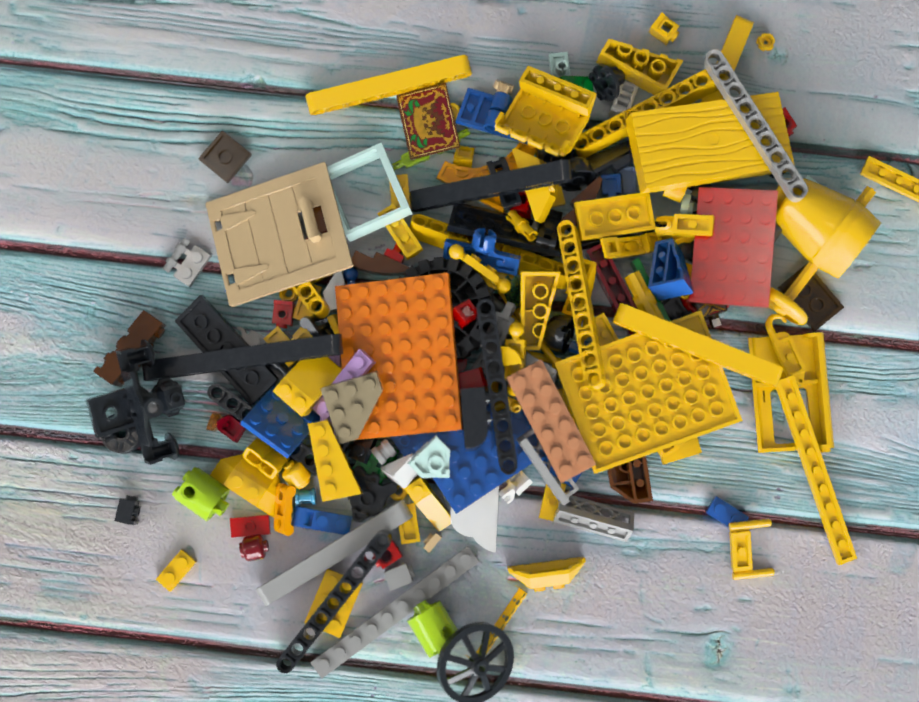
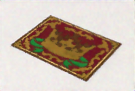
M446 83L396 95L410 160L461 147Z

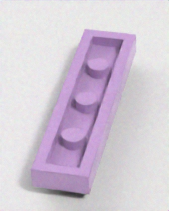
M359 349L332 384L367 374L375 364V361L363 349ZM322 395L312 409L324 420L329 421L330 416Z

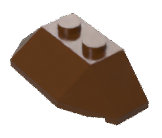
M646 456L607 469L610 488L633 504L653 501Z

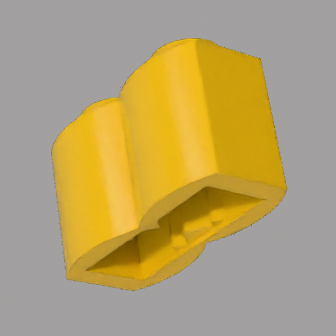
M258 437L246 448L243 454V458L249 464L258 467L270 479H274L290 459L281 455Z

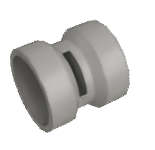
M384 439L380 446L371 449V452L381 465L386 463L389 457H394L397 454L387 439Z

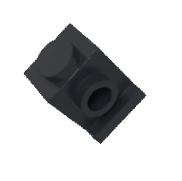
M127 495L126 498H120L114 521L138 525L139 521L135 520L141 510L138 497Z

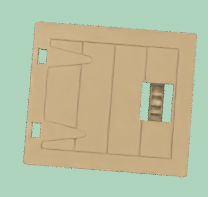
M325 162L206 203L228 303L231 307L353 267L332 182ZM321 206L327 232L323 234L318 231L313 208ZM300 212L303 215L308 239H304L298 215ZM221 221L223 229L217 231L215 222ZM233 274L235 283L230 284L228 275Z

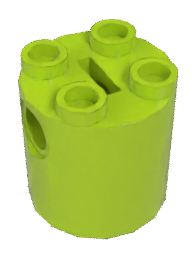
M194 467L191 471L188 470L182 478L184 482L181 487L177 486L172 493L175 500L206 522L215 513L221 516L229 506V503L225 500L230 489L199 467Z
M424 600L413 607L414 615L407 622L426 654L431 658L437 653L440 654L447 639L458 629L440 600L432 604H428L427 600Z

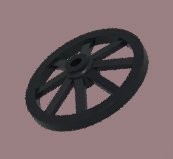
M486 622L467 624L455 631L443 645L437 661V677L444 692L457 702H484L497 694L507 682L513 668L514 651L509 637L497 626ZM483 631L480 651L477 654L467 635ZM491 632L499 637L501 643L486 656ZM461 639L470 654L469 659L450 654L454 646ZM504 650L505 660L503 666L489 664ZM447 661L467 666V669L448 678L446 676ZM488 671L501 672L496 681L490 686L486 673ZM471 675L462 694L455 692L450 687V684ZM480 676L484 691L469 695Z

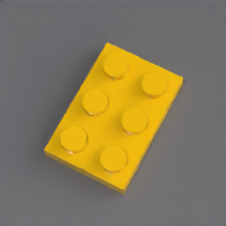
M331 569L326 570L305 619V624L343 577V574ZM362 582L323 630L324 632L338 638L341 637L363 585ZM342 583V587L345 590H351L349 583ZM330 598V602L333 605H339V601L336 598ZM318 613V617L321 620H327L324 613Z

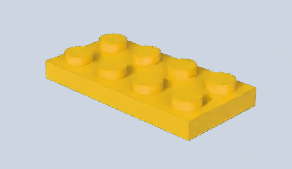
M634 193L574 203L580 241L655 230L656 227L650 193Z

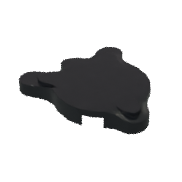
M356 466L353 469V473L363 494L349 496L348 500H350L353 519L356 522H362L366 518L378 515L383 510L387 498L398 491V485L395 482L381 485L379 474H368L362 466Z

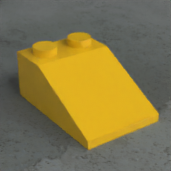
M329 357L301 360L284 376L273 392L301 417L307 416L321 398V388L331 385L342 369Z

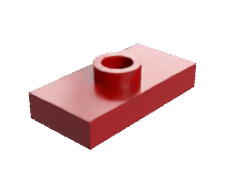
M269 515L230 518L231 538L271 534Z

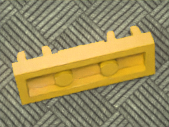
M391 204L377 214L382 216L397 208L394 204ZM404 219L385 226L407 260L423 251L422 246Z

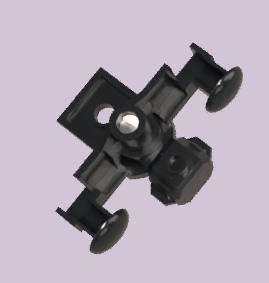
M142 339L138 348L128 347L115 351L125 388L85 400L96 438L135 426L144 461L146 464L151 465L163 461V458L169 456L176 460L179 456V445L176 438L169 432L165 433L164 441L158 442L157 438L153 436L149 420L160 416L162 413L168 417L178 415L185 405L181 386L169 377L159 379L157 385H154L150 392L140 386L137 371H139L138 365L146 363L148 367H152L155 363V352L152 345L147 340ZM112 407L115 410V415L112 418H107L106 411Z

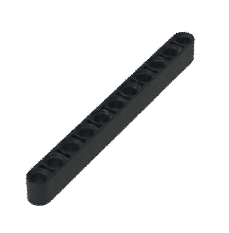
M331 334L155 359L152 367H148L146 363L142 364L143 381H155L166 377L177 378L344 354L342 335Z

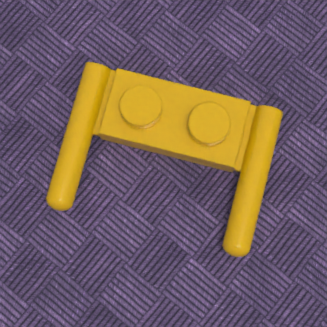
M770 519L729 523L733 580L773 576L775 574L773 568L752 570L751 532L749 529L771 526L772 521Z

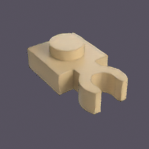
M497 79L493 87L497 90L496 92L511 94L515 86Z

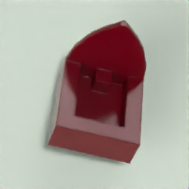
M224 415L216 420L218 431L233 442L238 443L246 431V428L240 424L241 421L232 415Z

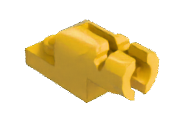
M674 214V216H657L656 218L658 224L667 225L666 227H655L657 236H713V215Z

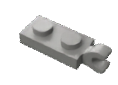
M509 301L506 303L502 313L496 312L500 347L504 345L505 339L509 335V325L515 322V319L511 318V316L515 312L516 306ZM492 323L490 324L487 333L493 332L494 326ZM488 342L485 348L487 351L494 353L497 346L494 342Z

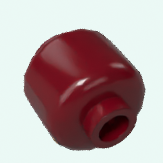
M260 534L244 537L242 542L239 543L241 557L245 558L248 562L264 559L266 552L269 551L268 540H264Z

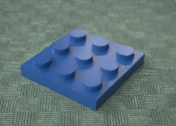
M275 383L243 418L240 424L288 459L309 434L308 424L319 422L320 416L312 410L309 415L301 417L273 392L277 386Z

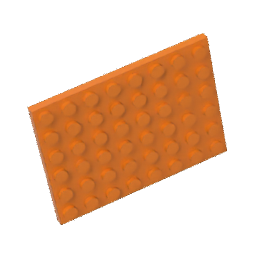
M449 273L335 286L339 334L342 335L344 353L341 355L342 370L359 349H363L375 361V364L367 374L378 371L383 386V391L359 438L356 440L463 430Z

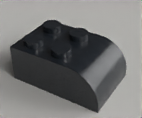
M485 387L460 389L465 452L474 451L483 445L488 434V425L492 423L491 412H487L486 406L490 404L489 392H485Z

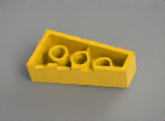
M608 39L596 63L605 64L610 68L617 67L621 69L625 75V80L652 95H656L669 87L684 60L678 58L676 60L671 59L664 54H654L644 48L641 50L634 48L630 44Z

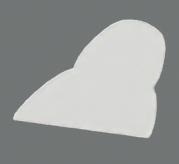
M499 486L457 514L451 507L450 513L451 524L457 532L467 537H473L480 546L491 552H496Z

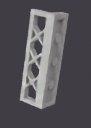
M531 428L516 440L557 500L564 506L570 502L568 497L577 492L579 488L573 479L570 478L566 482H569L573 488L566 493L563 492L558 477H553L550 473V461H542L539 457L540 449L543 450L539 440L537 446L531 445L527 438L534 433Z
M573 495L568 497V499L574 506H563L559 502L553 518V522L624 542L628 541L634 530L633 512ZM587 506L592 512H586L582 507ZM605 511L611 517H604L600 512ZM619 517L629 518L628 523L622 522Z

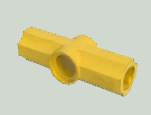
M640 271L633 272L625 277V282L633 295L632 298L637 308L664 319L657 306V301L652 291L648 289Z

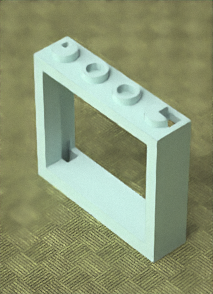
M382 143L328 166L330 179L332 180L380 158L401 206L351 229L333 187L344 232L350 242L413 214Z

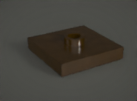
M222 130L198 160L226 183H229L252 154Z

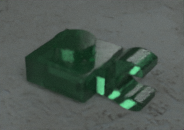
M507 275L505 279L510 280L511 289L509 292L504 293L506 301L515 304V310L520 307V281L517 276L511 280L510 276Z

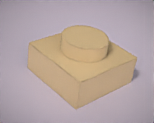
M437 532L434 535L430 533L423 541L426 544L423 548L430 553L442 536Z

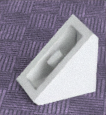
M413 453L381 466L384 474L392 482H395L404 489L418 475L408 464L414 457Z

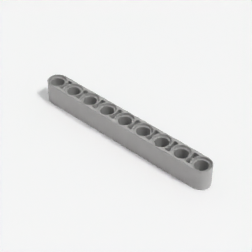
M717 49L710 50L704 60L706 71L787 198L792 202L801 201L808 192L805 181L723 53ZM716 58L718 63L712 64L709 59ZM726 74L729 79L722 80L719 75ZM736 90L739 96H732L729 91ZM741 106H746V107H748V108H749V112H748V113L742 112V111L740 110V107H741ZM756 122L760 128L753 129L750 123ZM761 139H768L770 141V145H763L761 143ZM778 155L781 162H774L771 156ZM782 172H789L791 174V178H784L782 176ZM793 188H799L802 195H795Z
M401 500L261 585L256 591L264 605L268 606L368 545L378 531H391L412 518L413 515L404 500Z

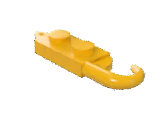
M772 314L766 319L765 327L772 341L774 351L781 366L784 368L786 377L794 375L797 384L803 386L804 375L807 369L795 343L788 333H776L772 324L774 319H781L784 323L787 320L781 314Z

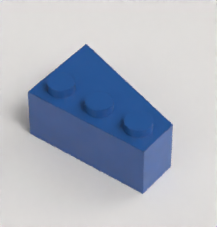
M673 238L655 242L648 288L658 301L694 293L683 252Z

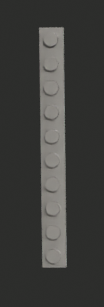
M467 546L310 663L321 678L325 677L413 612L414 606L424 600H429L479 563V560Z

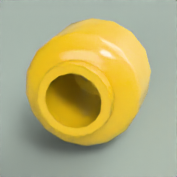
M291 460L284 465L282 477L288 485L294 486L295 489H302L308 485L311 472L301 462H293Z

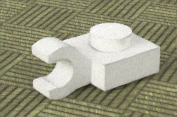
M520 471L505 481L508 485L498 494L509 504L513 501L515 493L519 496L533 482Z

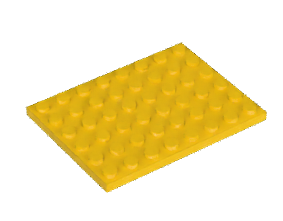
M702 311L670 321L711 338ZM639 333L600 346L606 383L599 390L592 389L585 383L580 354L554 363L577 429L596 463L592 467L594 474L743 421L723 367ZM591 356L588 359V365L595 362V356ZM595 375L592 377V384L598 382L599 375Z

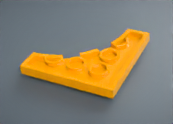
M519 142L515 147L532 156L536 153V147ZM511 151L505 159L509 169L515 170L518 167ZM445 161L436 179L447 184L490 175L487 165L480 168H468ZM500 167L495 170L496 172L501 171L502 168ZM499 196L478 200L501 213L505 211Z

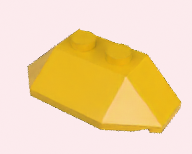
M517 148L512 149L518 169L547 163ZM555 185L525 191L536 222H545L556 199Z
M243 454L220 459L210 476L274 518L276 486L281 483L279 474L274 479L268 478L258 467L249 464L243 458Z
M582 556L507 566V570L530 589L534 588V592L546 590L545 587L553 586V589L565 588V584L571 582L586 562V559Z

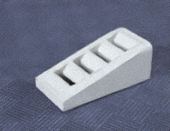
M627 81L620 85V93L613 100L608 113L609 118L632 107L638 86ZM622 88L631 91L632 94L622 91Z

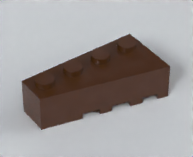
M143 310L128 328L127 332L129 334L122 336L117 341V349L115 351L128 347L138 348L142 339L147 340L154 348L153 343L157 338L162 337L166 325ZM108 352L103 358L105 362L102 367L99 368L97 366L93 372L111 385L122 387L124 382L116 352Z

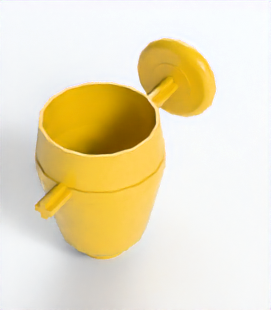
M803 178L808 187V192L799 202L790 201L780 186L777 188L776 225L782 229V234L809 262L784 294L770 287L769 307L797 325L807 323L808 316L794 302L795 298L818 268L839 278L862 251L881 224L865 208L876 194L872 187L866 186L855 201L844 194ZM793 188L795 195H802L799 188Z

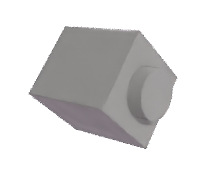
M407 562L384 572L391 591L414 581L412 577H415L412 566H408Z

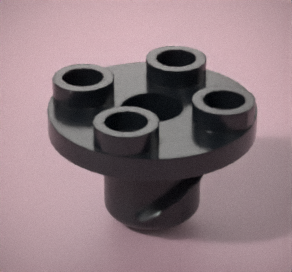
M599 64L593 68L592 72L589 73V79L596 90L597 98L601 101H613L619 96L620 85L625 82V75L621 69L617 67L610 68L605 64Z

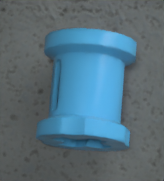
M312 488L311 490L302 491L296 489V506L310 503L316 505V489Z

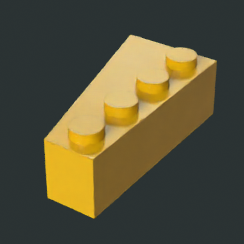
M520 270V323L524 327V332L520 339L526 340V350H540L561 273L559 270Z
M324 420L309 423L308 427L322 502L363 494L341 445L338 443L330 421Z

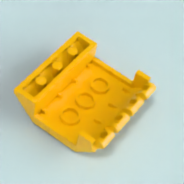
M527 66L519 79L520 90L506 114L504 115L503 112L499 113L495 120V130L505 135L511 134L510 137L525 143L528 141L529 145L540 150L545 149V152L554 156H565L571 152L589 121L597 93Z

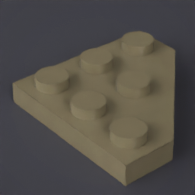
M378 371L321 388L339 444L359 438L383 391Z

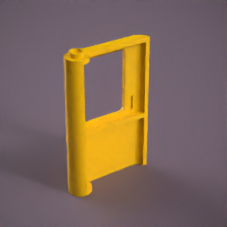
M824 333L791 335L807 369L804 375V385H798V388H803L807 392L809 420L820 452H831L830 448H834ZM770 337L748 338L749 354L781 366ZM784 370L782 371L780 379L786 377ZM751 379L758 453L797 450L795 443L777 444L774 440L770 393L772 390H776V387Z

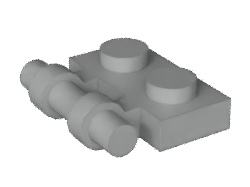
M184 238L181 243L176 245L175 248L177 249L172 256L167 258L165 261L167 263L163 269L169 273L173 267L176 268L177 271L173 276L191 287L212 256L194 245L191 251L188 250L187 246L190 241ZM182 253H184L187 257L180 265L177 261Z

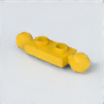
M454 244L449 248L451 258L455 260L461 259L462 262L471 266L476 272L496 284V288L500 293L510 291V280L499 278L496 275L497 270L490 265L486 267L482 265L479 257L473 253L471 255L464 253L463 247L459 244Z
M513 322L509 325L508 332L512 339H505V346L516 350L521 355L524 363L505 366V379L526 367V340L520 339L524 332V327L519 322ZM508 384L507 392L509 393V395L515 397L514 392Z

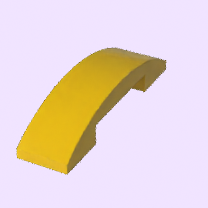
M655 232L632 237L602 238L600 242L605 258H627L654 253L655 242L658 241V236Z

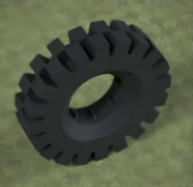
M434 257L432 261L425 259L419 261L417 267L411 266L405 270L406 275L403 278L449 273L452 296L454 298L457 297L460 304L468 299L476 308L478 302L483 299H489L494 304L493 297L490 294L491 291L479 273L468 264H463L459 260ZM482 303L480 311L487 314L491 311V306L488 303ZM478 318L463 328H460L457 321L454 322L457 360L460 358L464 360L471 356L472 351H477L480 348L481 338ZM490 322L483 324V331L487 333Z

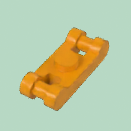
M279 483L276 486L274 530L283 535L291 536L294 532V527L291 525V515L293 512L292 497L295 496L296 489L294 486Z

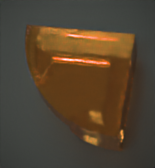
M212 413L206 430L214 432L218 430L216 420L221 417V413Z

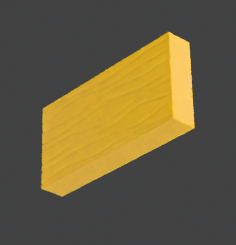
M779 92L751 95V99L794 164ZM725 99L631 112L625 119L640 194L772 174ZM741 106V107H740V110H741L742 112H744V113H748V112H749V108H748V107H746V106ZM750 123L753 129L760 128L758 123ZM761 139V143L763 145H770V141L768 139ZM778 155L771 156L774 162H781Z

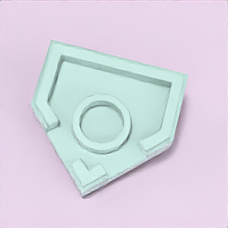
M435 435L414 454V457L408 464L422 478H450V449Z

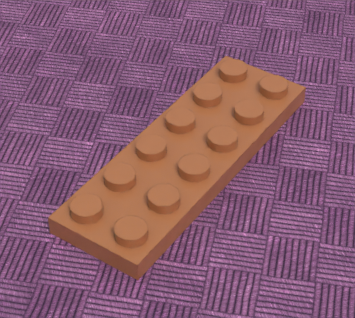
M542 359L506 377L561 483L596 465Z

